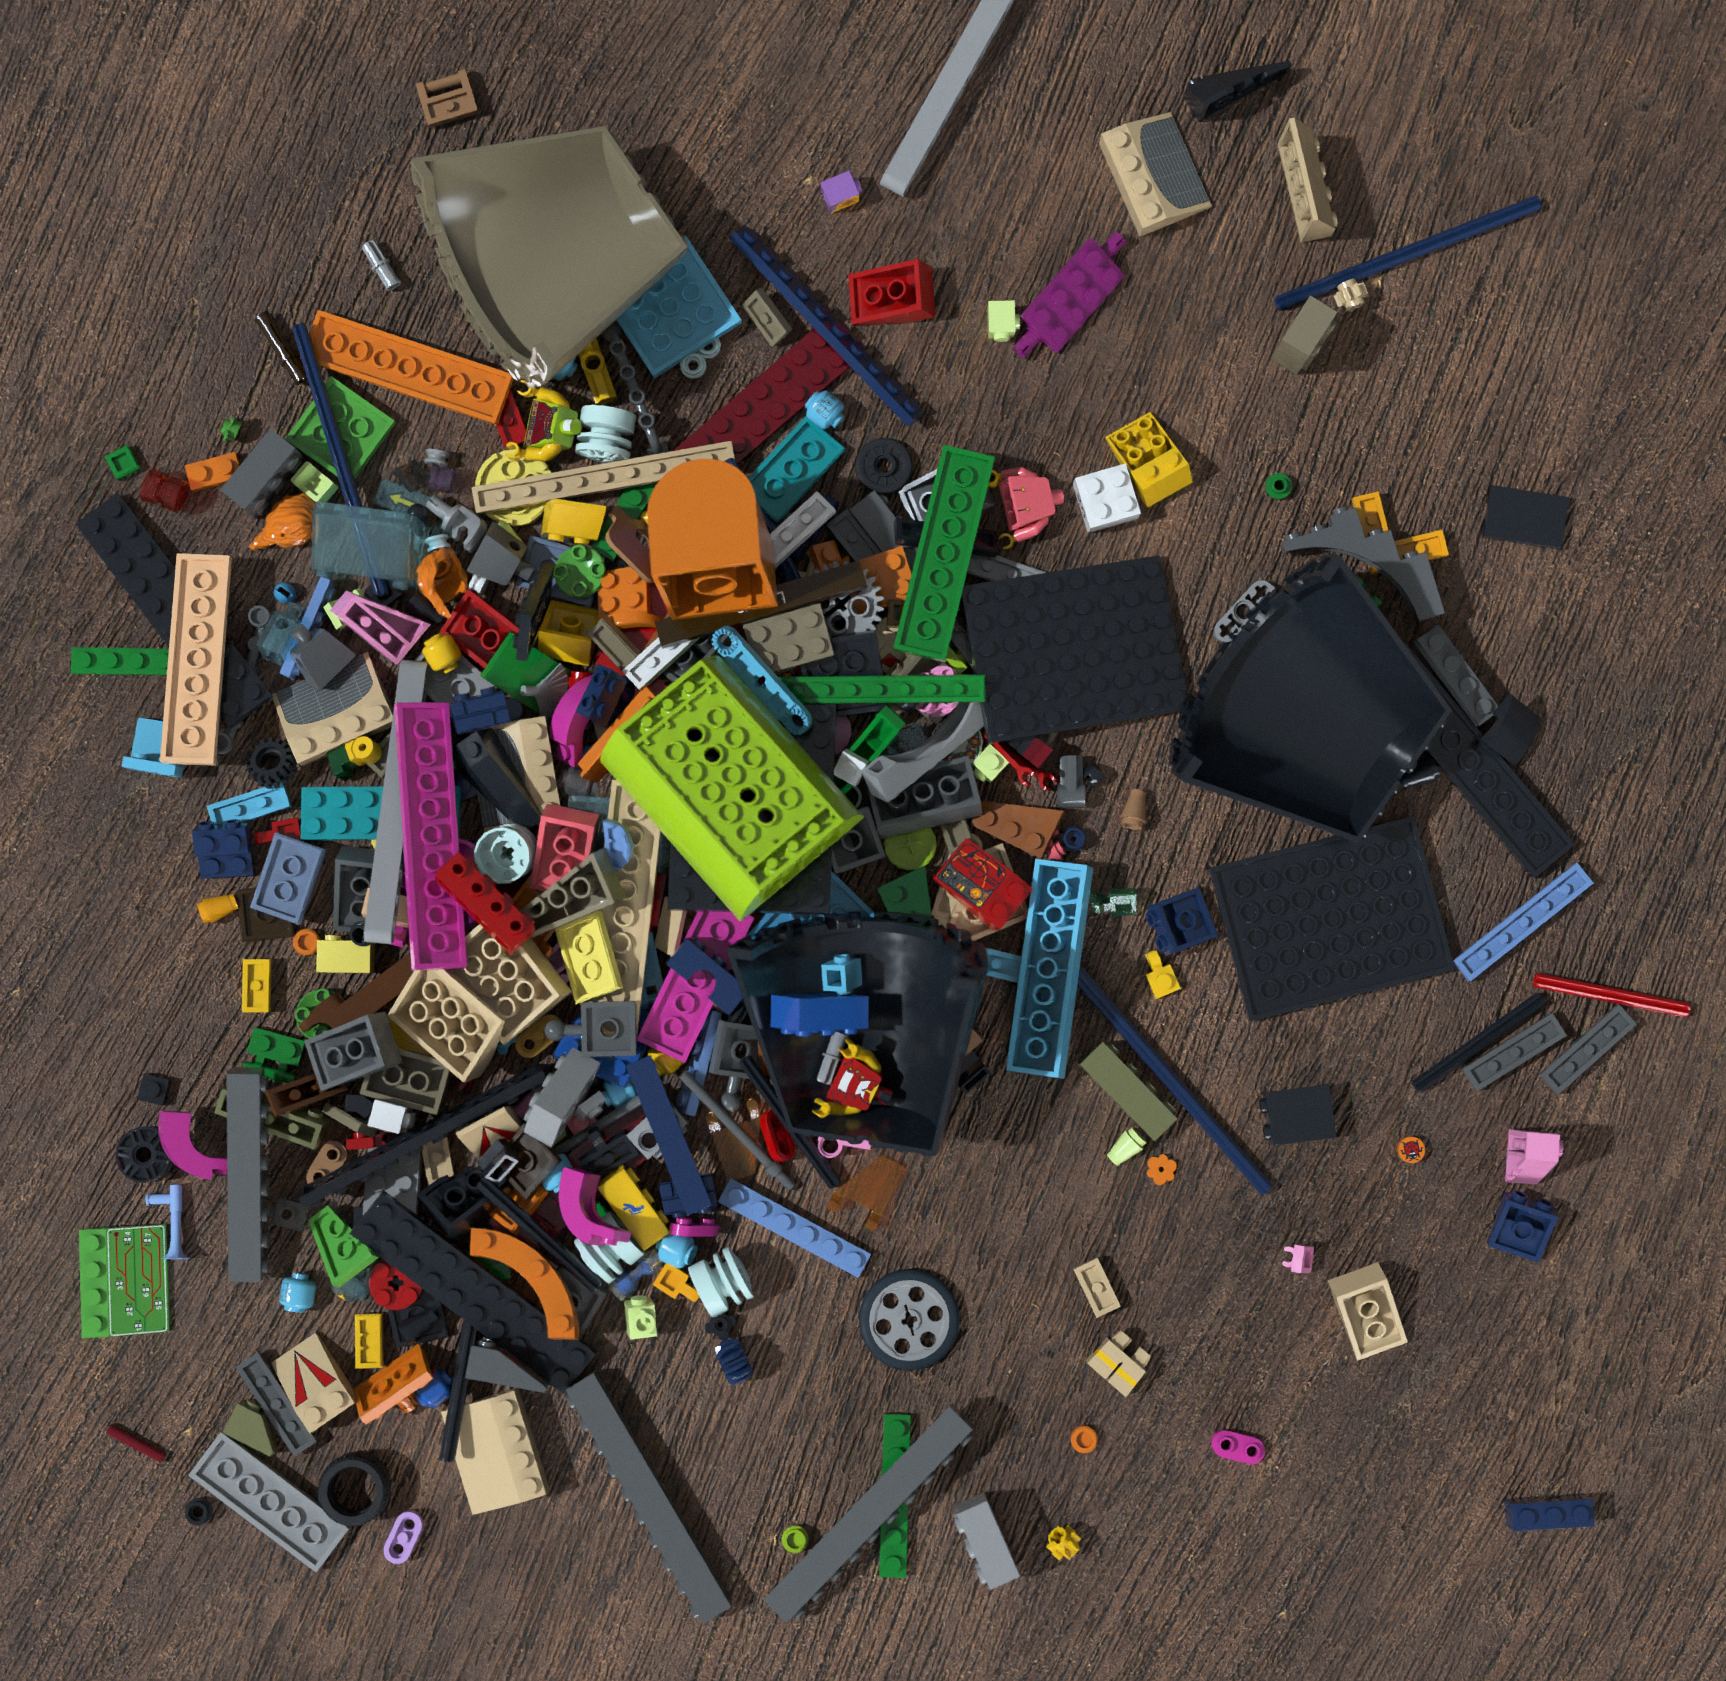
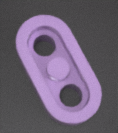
M407 1510L396 1519L384 1546V1555L389 1562L400 1564L405 1562L411 1555L423 1528V1518L418 1512ZM407 1519L414 1521L415 1525L413 1528L406 1526ZM396 1544L402 1545L403 1552H396L394 1546Z

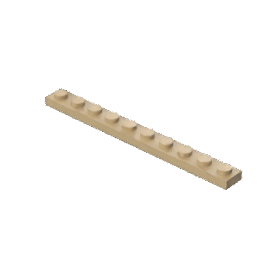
M727 441L472 487L475 510L478 515L545 503L552 499L562 500L657 483L667 472L682 463L696 459L725 461L729 458H734L732 442Z

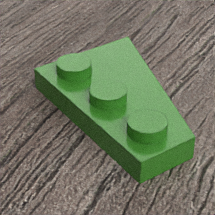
M327 1205L308 1220L333 1286L341 1287L379 1258L371 1248L349 1234L353 1228L334 1207Z

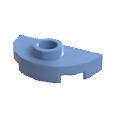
M606 818L603 820L605 849L614 870L618 871L629 863L633 855L634 844L625 826L616 820Z

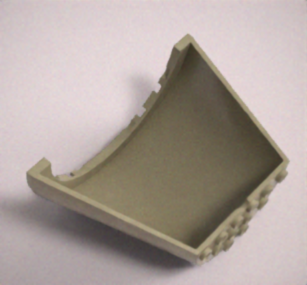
M605 126L416 157L411 160L413 184L415 186L418 185L422 192L416 195L422 212L421 216L428 236L435 235L438 247L435 248L436 254L439 257L437 260L447 277L452 292L458 291L459 297L461 296L464 300L460 307L494 358L501 356L505 361L501 363L502 368L505 371L508 370L517 381L525 379L527 387L530 388L542 386L552 379L682 260L688 249L685 237L682 234L679 235L676 231L670 215L663 212L657 196L645 191L647 184L641 174H637L633 168L631 158L627 154L624 155L614 134L611 135Z

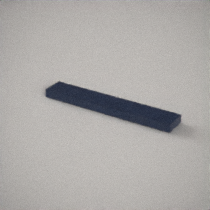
M647 1056L626 1065L686 1215L688 1216L712 1206L652 1056Z

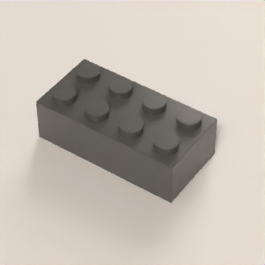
M969 756L937 763L935 767L929 769L915 783L909 785L888 803L871 795L866 783L880 839L982 816L981 800Z

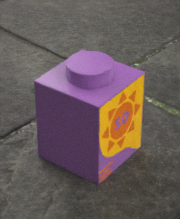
M850 171L820 182L821 192L830 213L859 202V193L862 192V188L857 177L852 178Z

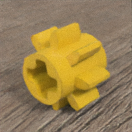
M1067 1525L1065 1529L1057 1526L1048 1535L1049 1544L1046 1547L1058 1560H1061L1063 1556L1070 1560L1080 1550L1078 1542L1081 1540V1537L1075 1533V1530L1070 1525Z

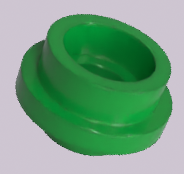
M1275 473L1267 479L1265 489L1271 498L1281 500L1290 494L1292 483L1285 474ZM1275 482H1281L1283 489L1277 490L1274 486Z

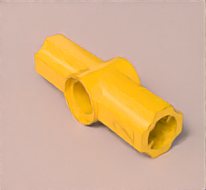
M595 338L578 356L595 404L605 405L617 399V395L597 338ZM596 359L601 362L600 366L595 370L587 368L591 360Z

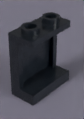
M1329 1084L1262 1092L1263 1098H1259V1107L1261 1114H1265L1266 1124L1262 1128L1264 1140H1269V1145L1275 1146L1337 1138Z

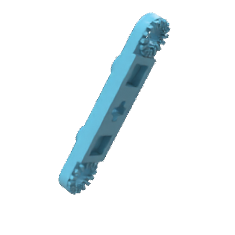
M724 626L715 631L711 640L713 641L712 646L714 645V649L723 656L724 661L776 719L780 720L790 733H794V735H801L806 732L812 725L810 712L743 637L730 626ZM721 634L729 635L732 641L730 647L722 644ZM764 676L766 678L765 684L759 685L757 682L759 677ZM794 714L802 716L801 718H803L804 722L802 727H798L793 723L792 716Z

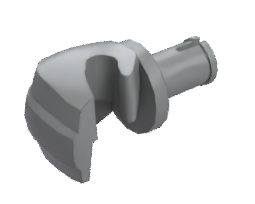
M433 495L430 498L433 500V503L428 500L426 509L443 520L441 528L445 532L452 531V537L455 541L459 542L462 532L467 530L468 537L464 541L463 547L469 553L475 551L488 531L487 523L467 507L461 504L451 507L437 495Z

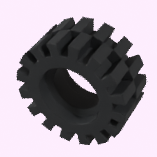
M268 737V742L264 739L259 740L261 745L257 746L255 743L252 745L254 751L249 750L247 753L250 757L245 759L248 772L261 787L265 785L267 789H271L273 784L275 789L280 788V782L285 786L288 784L287 778L291 780L294 778L292 771L297 772L298 769L291 748L280 738H277L275 741L273 737ZM274 756L281 757L280 763L275 768L270 770L263 769L266 760Z

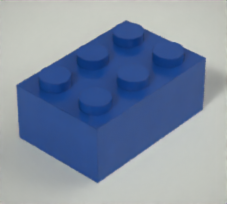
M837 992L771 995V1027L780 1028L783 1034H795L796 1036H812V1033L835 1035V1032L857 1034L858 1029H868L869 996L837 994Z

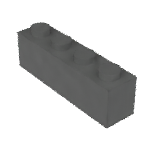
M1439 624L1411 643L1441 686L1476 727L1494 716L1492 713L1498 708V705Z

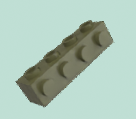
M227 1085L221 1090L214 1112L226 1118ZM265 1093V1102H268V1103H269L268 1098H267L266 1093ZM269 1103V1115L267 1119L265 1118V1128L269 1129L270 1134L315 1150L324 1140L331 1117L324 1115V1112L317 1108H303L275 1117Z

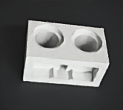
M375 1099L368 1126L397 1134L408 1132V1128H413L416 1113L413 1112V1108Z

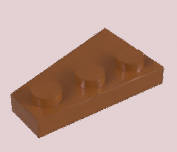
M981 801L982 816L974 817L970 825L1043 859L1065 811Z

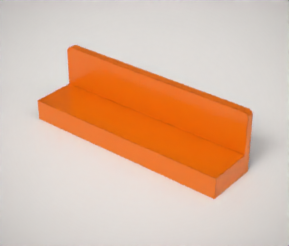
M644 686L579 761L578 765L583 770L580 776L583 779L599 783L607 774L608 770L600 761L605 745L618 727L657 696L651 687Z

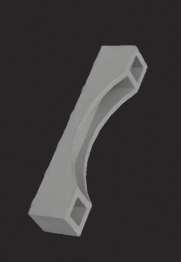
M959 702L948 714L939 729L924 743L901 754L880 755L861 771L871 795L888 803L909 785L915 783L929 769L935 767L948 754L954 752L968 738L974 736L984 726L980 702Z

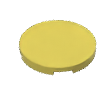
M509 449L493 454L483 463L477 474L475 486L548 474L551 471L544 461L526 460V457H522L521 460L516 462L511 461L505 454H514L516 449ZM545 503L485 514L497 523L502 520L505 524L509 523L511 527H521L538 520L544 514Z

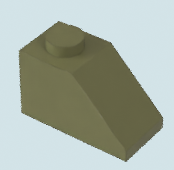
M247 1399V1401L242 1400L238 1402L222 1433L271 1457L276 1453L278 1445L268 1416L261 1409L260 1404L254 1400Z

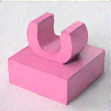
M1294 1245V1247L1284 1248V1251L1293 1254V1260L1291 1262L1283 1261L1282 1265L1292 1267L1291 1272L1311 1273L1314 1246Z

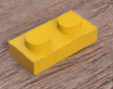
M243 959L242 1012H271V959Z

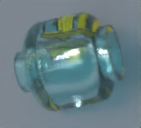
M362 1270L339 1288L331 1284V1290L348 1303H352L357 1299L362 1301L370 1291L368 1286L370 1276Z

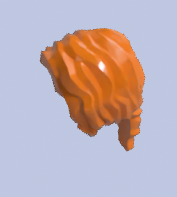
M304 493L284 496L281 501L272 507L271 512L266 517V526L254 538L249 547L255 551L275 543L283 548L304 545L311 538L315 537L321 527L322 521L320 517L322 509Z
M441 547L439 551L435 550L433 553L425 556L416 570L418 573L417 584L423 595L432 602L437 612L449 619L452 616L444 603L453 600L459 593H466L468 576L454 549L451 547L447 549Z

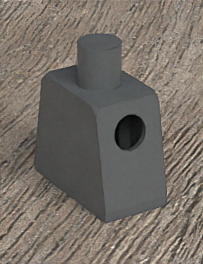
M492 522L467 571L501 585H507L513 574L528 581L535 567L521 560L527 546L500 525Z
M299 624L290 633L298 642L290 650V655L310 687L321 690L356 656L322 628L315 627L309 632L303 624Z

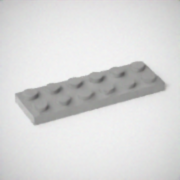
M221 1431L188 1476L314 1572H317L350 1529V1526L334 1522L323 1511L320 1503L237 1440Z

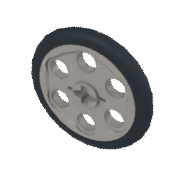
M896 1270L884 1275L867 1291L860 1306V1333L866 1347L879 1361L894 1369L912 1371L934 1365L945 1357L954 1345L958 1335L960 1317L954 1295L940 1279L922 1270ZM918 1286L924 1290L922 1300L913 1301L909 1298V1291L912 1287ZM888 1293H894L898 1297V1304L894 1308H887L883 1304V1298ZM904 1305H907L911 1316L917 1317V1320L913 1321L912 1326L914 1335L911 1334L908 1324L902 1323V1319H905L906 1314ZM932 1306H939L943 1311L942 1317L937 1321L931 1320L927 1315L928 1309ZM881 1319H886L891 1323V1330L886 1334H881L876 1330V1323ZM928 1331L932 1332L936 1337L935 1343L929 1347L924 1346L920 1342L921 1335ZM900 1338H905L910 1343V1348L905 1353H899L895 1350L894 1344Z

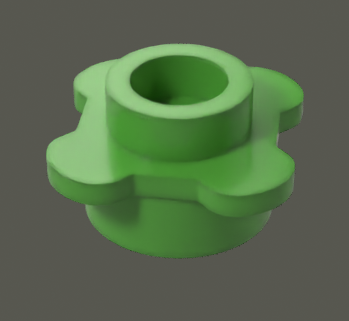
M234 415L231 421L225 419L220 431L221 434L225 435L222 440L224 442L226 439L234 442L241 426V422L234 420L236 417Z

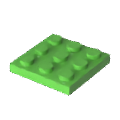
M330 376L325 383V387L355 480L396 422ZM313 400L285 440L337 476Z

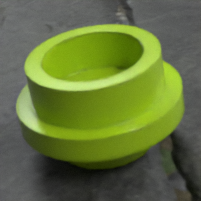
M793 1525L783 1532L782 1544L787 1551L799 1553L808 1545V1533L803 1527Z

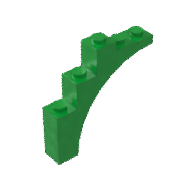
M885 706L849 750L868 760V764H870L890 748L906 723L901 720L898 713ZM834 775V784L846 795L854 786Z

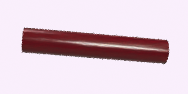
M113 1424L106 1431V1434L160 1463L163 1462L167 1453Z

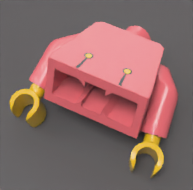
M1024 467L1002 470L1001 473L992 470L991 476H995L996 479L993 482H989L988 487L995 488L999 485L1009 532L1014 531L1012 535L1004 533L998 538V540L1004 537L1010 538V544L1002 547V549L1008 550L1012 548L1014 542L1018 541L1020 543L1036 536L1048 524L1049 517L1055 514L1054 505L1063 504L1064 494L1061 489L1051 490L1049 480L1046 477H1039L1036 473Z

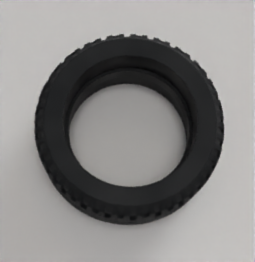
M364 1452L346 1453L332 1461L321 1474L317 1490L318 1500L323 1511L334 1522L344 1526H361L375 1519L386 1507L391 1496V1478L386 1467L376 1457ZM347 1467L361 1468L373 1478L376 1486V1497L370 1507L365 1510L354 1511L345 1508L338 1502L334 1494L333 1483L336 1475L342 1469Z

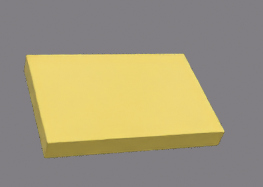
M594 911L555 928L576 1004L588 1002L623 988L602 911Z

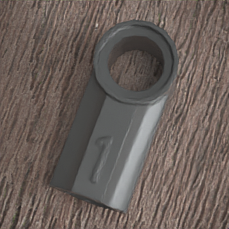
M1060 756V784L1057 787L1058 808H1085L1082 756Z

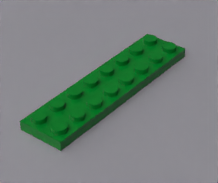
M943 445L893 650L946 662L993 469L994 456Z

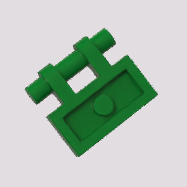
M254 1027L247 1053L256 1055L255 1063L244 1061L242 1067L264 1068V1076L274 1079L275 1083L283 1084L284 1082L295 1081L296 1074L289 1073L288 1068L289 1065L300 1067L306 1047L305 1040ZM266 1059L280 1062L278 1069L265 1066Z

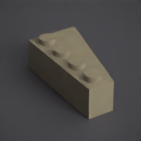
M603 848L589 855L582 863L575 866L568 874L551 885L544 893L532 900L519 912L525 911L534 920L535 934L530 937L532 938L626 898L606 849Z

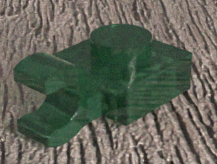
M1136 889L1109 890V896L1099 892L1091 893L1090 904L1092 913L1109 911L1110 917L1137 915Z

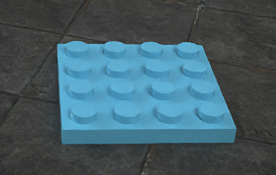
M687 236L684 237L688 243V249L683 259L616 319L654 379L682 362L687 356L696 353L742 324L741 318Z

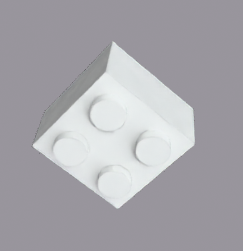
M1126 463L1075 478L1073 487L1087 533L1139 518L1141 512Z

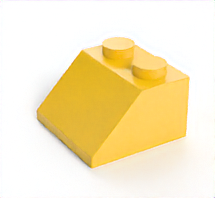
M552 499L545 503L541 534L548 535V540L564 542V538L574 539V544L590 545V541L598 540L606 506Z
M551 600L539 630L538 650L552 659L589 666L596 643L586 633L598 622V609Z

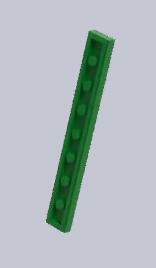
M985 674L777 676L802 704L985 702Z

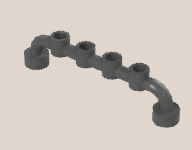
M614 321L601 333V336L606 342L611 344L610 351L612 356L617 359L621 379L626 383L630 392V402L636 407L639 415V425L645 431L650 443L647 448L648 455L669 452L667 444L659 440L655 430L654 417L648 412L645 404V394L639 389L635 369L629 364L626 356V346L620 340L622 335L621 327L618 322Z
M254 606L248 613V619L256 627L254 637L248 641V648L250 650L246 661L257 676L259 675V668L256 664L259 654L266 651L267 644L264 638L267 626L271 622V613L263 606ZM244 719L233 728L227 725L224 733L218 732V754H227L231 751L236 730L243 726Z

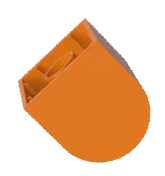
M716 459L691 460L667 472L659 480L651 493L647 517L651 575L672 620L778 606L773 543L755 492L748 478L735 466Z

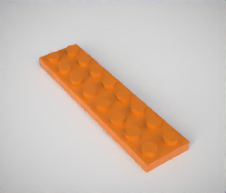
M317 310L309 332L320 367L496 426L498 425L514 380L508 372L321 310Z

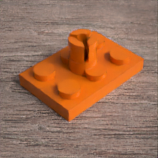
M419 1343L353 1388L359 1418L365 1425L372 1420L380 1418L385 1411L396 1404L403 1413H408L415 1409L411 1401L415 1405L419 1404L413 1392L425 1387L433 1379L426 1352Z

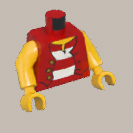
M850 1038L844 1040L849 1045L847 1049L839 1048L844 1058L827 1092L825 1099L828 1102L821 1098H816L814 1101L822 1105L819 1110H812L818 1117L860 1113L862 1110L867 1111L872 1099L887 1106L892 1096V1090L879 1085L883 1072L881 1071L880 1063L872 1051L855 1045Z

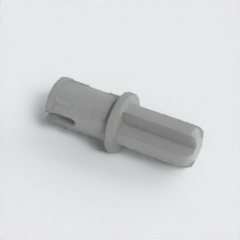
M374 240L364 243L362 250L373 266L372 271L378 274L387 291L397 288L401 281L391 268L390 259L385 258Z
M835 1032V1035L831 1036L826 1053L822 1054L824 1059L817 1077L819 1082L827 1085L832 1084L839 1061H843L839 1048L844 1050L846 1044L844 1040L849 1036L839 1032Z

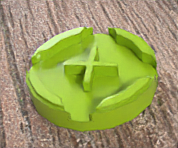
M931 828L885 838L884 841L885 853L889 861L897 868L907 871L916 870L928 865L934 857L937 847L936 837Z

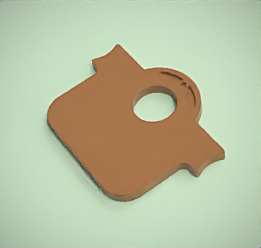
M616 504L613 506L612 512L608 514L613 523L606 533V541L644 581L654 583L651 575L650 548L643 546L636 536V532L643 534L649 544L648 525L641 520H632Z

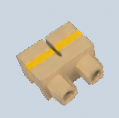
M1120 1330L1111 1339L1106 1337L1094 1353H1091L1085 1361L1120 1393L1127 1397L1146 1371L1143 1368L1147 1365L1151 1356L1139 1346L1129 1357L1123 1350L1132 1339Z

